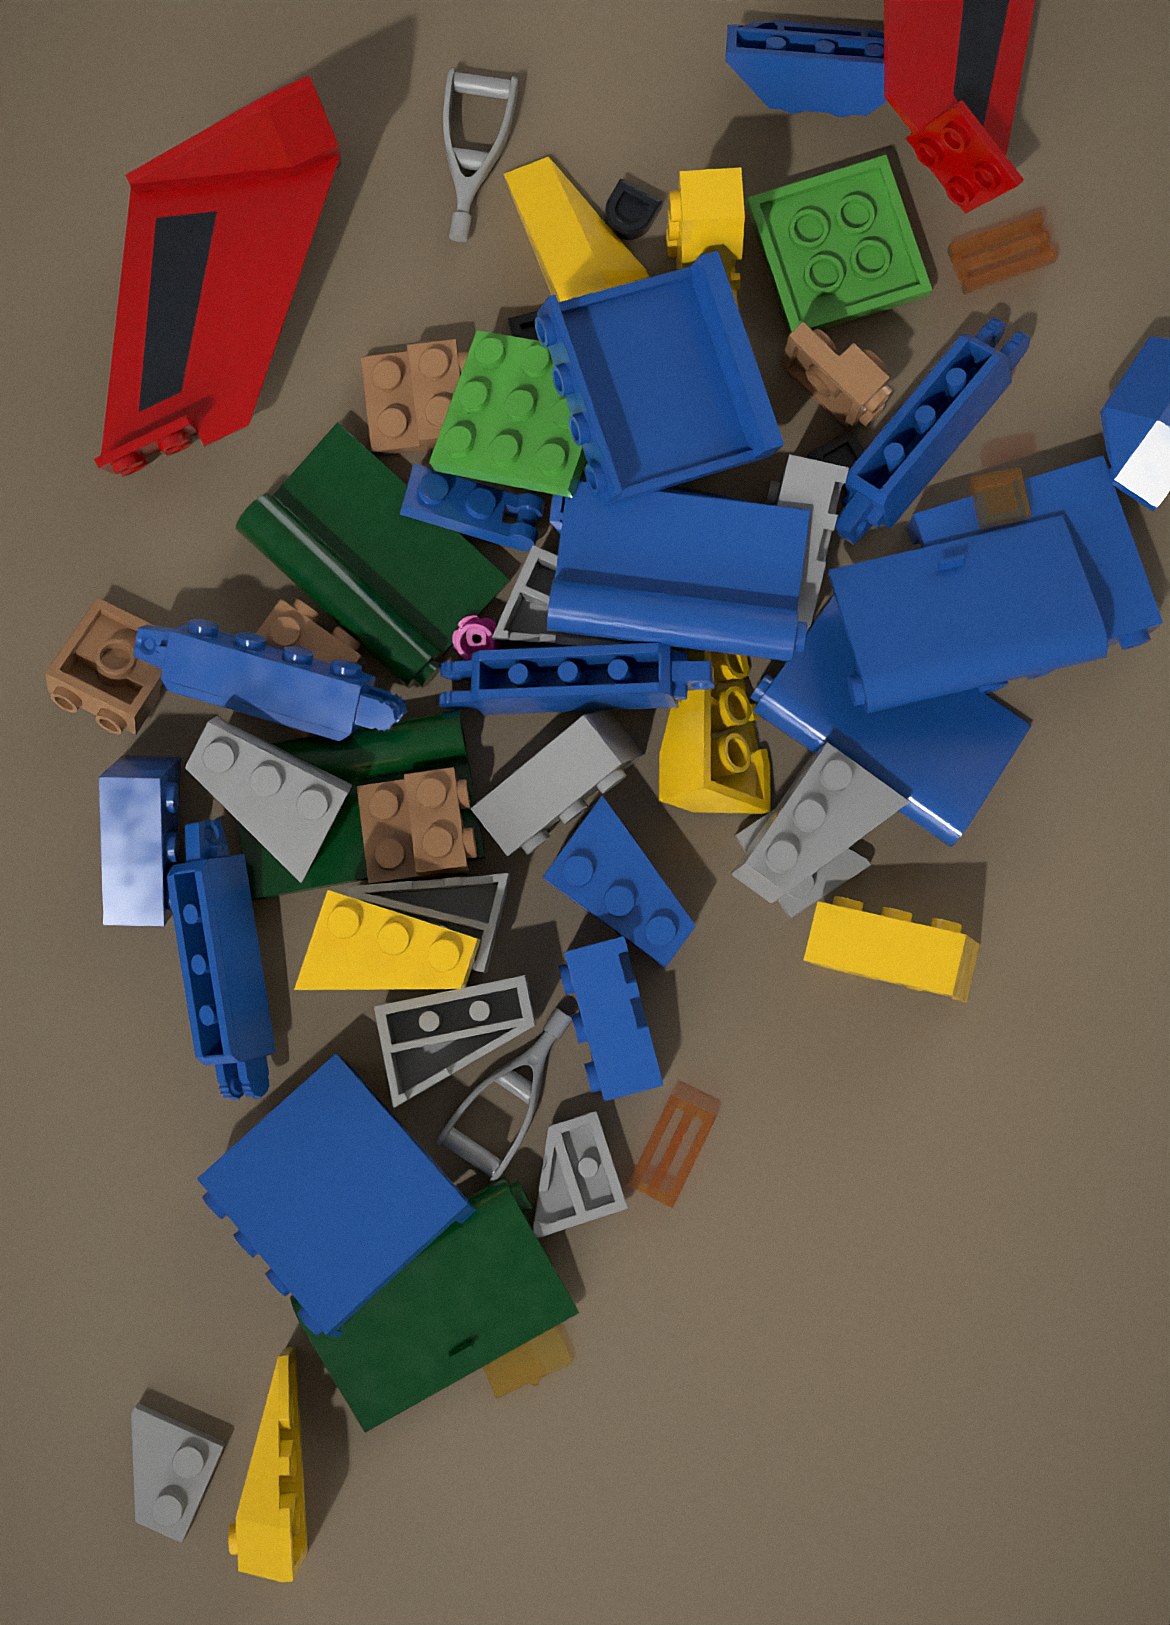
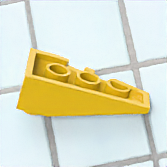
M549 156L504 173L505 181L551 296L556 295L558 302L649 278L647 270Z
M286 1347L278 1356L236 1514V1522L230 1523L228 1532L229 1551L231 1555H238L239 1572L279 1582H293L308 1554L296 1347Z

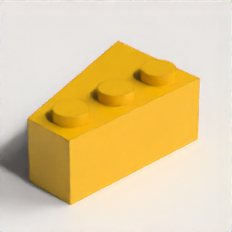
M741 167L679 171L678 190L669 191L668 228H666L667 258H676L677 270L690 267L700 255L715 251L719 252L737 307V290L740 289L741 279L740 273L735 272L736 260L742 259L745 223Z
M327 890L294 990L465 989L481 940Z
M834 896L832 904L817 901L804 961L873 980L877 979L906 986V988L918 991L924 990L949 996L954 1000L967 1003L980 944L968 935L961 933V924L938 918H932L930 926L911 922L912 913L888 907L882 908L881 915L862 911L863 902Z

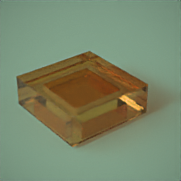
M1021 467L971 476L968 482L979 529L1028 520L1030 518L1031 511Z

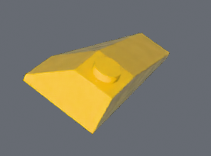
M685 648L684 653H687L688 661H710L714 667V689L687 691V699L679 700V707L670 709L659 753V801L694 813L764 814L771 812L767 748H758L753 722L760 720V716L753 712L757 704L749 703L743 679L750 672L747 656Z

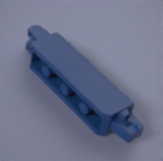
M993 317L975 337L970 334H964L957 339L849 469L845 483L848 493L842 501L845 508L838 516L835 524L840 537L855 545L873 525L877 528L881 525L889 529L892 528L1012 383L1010 372L1020 362V359L1024 357L1029 348L1031 338L1028 335L1018 331L1000 351L994 349L1005 333L1006 324Z
M190 619L188 623L177 628L146 624L139 627L136 634L133 656L162 669L161 680L169 692L336 741L346 738L360 727L377 728L378 731L383 730V732L387 729L390 730L393 724L402 721L401 718L408 712L405 705L406 700H403L402 696L399 697L397 693L392 695L390 691L374 687L376 676L361 672L362 667L359 664L346 660H332L331 663L314 659V653L302 647L285 646L283 650L266 645L267 639L257 634L239 632L236 636L219 631L220 626L218 624L203 619Z
M659 642L480 650L472 654V660L442 663L440 677L449 680H472L471 691H448L441 693V696H439V707L451 710L478 709L483 715L679 707V700L687 699V691L714 689V667L710 661H688L687 653L674 652L671 646Z
M220 819L189 823L185 825L186 863L172 865L167 875V882L195 1057L203 1065H215L217 1082L220 1084V1094H223V1098L240 1100V1097L244 1094L245 1097L249 1096L253 1097V1099L262 1098L266 1092H269L268 1088L270 1087L266 1056L276 1053L245 855L230 856Z

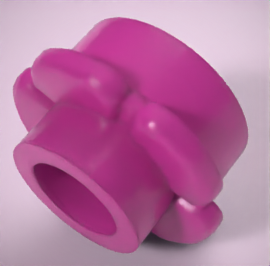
M477 615L466 616L460 620L459 628L452 635L454 648L466 660H472V654L477 651L499 650L501 643H497L492 638L497 624L488 617L481 619ZM478 634L481 636L482 640L480 642L473 641L472 636Z

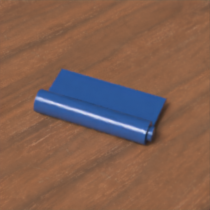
M579 481L574 497H565L555 580L552 582L549 598L547 630L642 643L659 642L673 647L791 662L793 652L803 653L807 622L798 621L797 608L810 510L655 491L603 507L599 494L595 495L592 493L588 482Z
M1063 515L828 570L829 580L855 659V675L847 677L849 694L853 705H862L867 714L1106 658L1108 653L1106 629Z
M833 595L807 632L803 653L793 652L791 662H786L776 678L767 673L750 697L758 703L753 712L812 753L817 752L827 742L910 801L898 812L949 847H952L977 814L1031 728V725L986 694H980L977 688L868 714L865 713L862 705L854 706L849 694L847 677L855 675V659L835 595Z

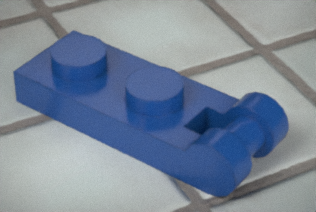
M414 463L400 515L516 550L530 551L532 545L536 546L538 531L535 525L543 517L545 502L534 494L516 495L451 474L437 472L434 469ZM503 514L517 518L516 523L502 522Z

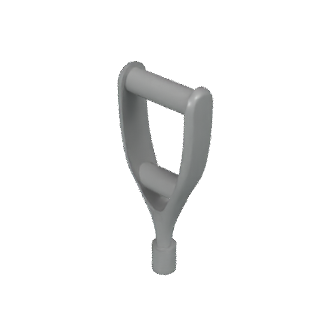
M451 68L448 71L443 104V135L445 152L457 197L456 212L452 214L449 238L453 241H468L471 215H469L471 203L477 190L499 159L506 145L518 95L519 81L515 76H512L510 80L456 72V68ZM454 92L508 100L499 134L490 152L452 147L451 113ZM459 168L475 170L476 172L471 177H465Z
M556 1008L543 1027L545 1032L531 1048L494 1071L468 1095L436 1140L437 1146L444 1145L490 1176V1182L498 1181L520 1147L530 1127L538 1103L544 1064L549 1049L556 1038L558 1040L561 1038L571 1023L572 1018ZM522 1065H529L533 1071V1081L530 1082L515 1072L514 1069ZM492 1082H496L529 1105L520 1132L503 1161L454 1128V1125L467 1107Z

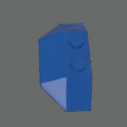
M780 20L751 22L745 26L740 24L727 26L725 61L770 109H781L787 113H801L803 111L830 113L837 117H848L851 115L867 116L887 102L884 98V30L871 27Z
M1149 337L1100 411L1105 447L1111 465L1109 469L1111 484L1151 511L1158 507L1170 491V337Z

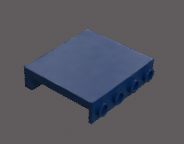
M718 251L700 255L687 268L558 302L556 295L548 296L538 310L535 319L536 333L541 345L544 348H549L555 365L552 367L555 389L561 397L565 396L571 412L569 416L571 436L576 445H582L588 462L585 467L586 479L592 493L595 495L599 494L603 507L768 458L784 446Z
M1103 455L915 513L907 526L913 545L920 544V547L924 548L1063 515L1106 629L1108 647L1120 643L1121 649L1127 650L1145 644L1151 640L1149 634L1163 623L1116 489L1111 484L1110 473ZM1055 670L1038 673L1026 677L1027 680L1035 679L1047 675ZM1004 681L979 687L978 690L980 694H986L1004 688L1009 683Z
M337 1053L197 1178L207 1190L202 1196L207 1206L220 1219L226 1216L231 1219L239 1229L233 1234L236 1241L251 1257L254 1258L259 1253L270 1267L265 1273L268 1280L283 1296H287L291 1292L303 1307L297 1312L298 1316L317 1336L324 1332L325 1335L339 1338L344 1333L340 1327L452 1223L457 1221L462 1224L476 1211L475 1207L350 1064Z

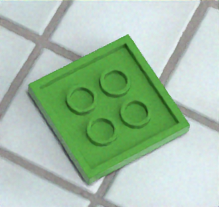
M887 154L747 197L746 206L789 335L802 322L812 331L815 329L823 330L930 296L932 287Z
M476 331L429 461L435 471L564 497H574L586 462V456L582 445H576L569 429V416L571 412L565 396L561 397L555 389L552 378V367L555 365L548 347L544 348L540 341Z

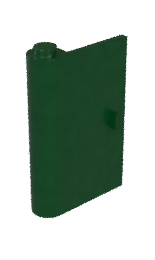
M337 422L273 495L265 493L245 509L239 517L235 528L407 688H411L416 684L423 688L440 672L442 665L438 661L452 647V635L459 628L460 620L469 615H477L479 617L511 580L459 532L400 515L407 485Z
M459 709L402 719L399 723L393 724L390 730L387 729L384 732L383 730L378 731L377 728L360 727L340 741L315 735L271 743L352 784V787L302 883L237 820L241 851L245 855L251 899L255 901L368 880L357 786L403 780L404 774L454 767L458 780L467 779L471 808L476 805ZM471 808L462 810L464 828L473 827L477 857L468 858V861L486 858L480 822Z
M503 1177L467 1197L476 1211L462 1224L457 1221L452 1223L340 1327L344 1333L339 1338L325 1335L324 1332L319 1336L315 1335L298 1316L297 1312L303 1307L291 1295V1304L300 1325L365 1433L579 1313L573 1299L530 1226L526 1211L533 1208V1205L519 1180L510 1184L508 1179Z

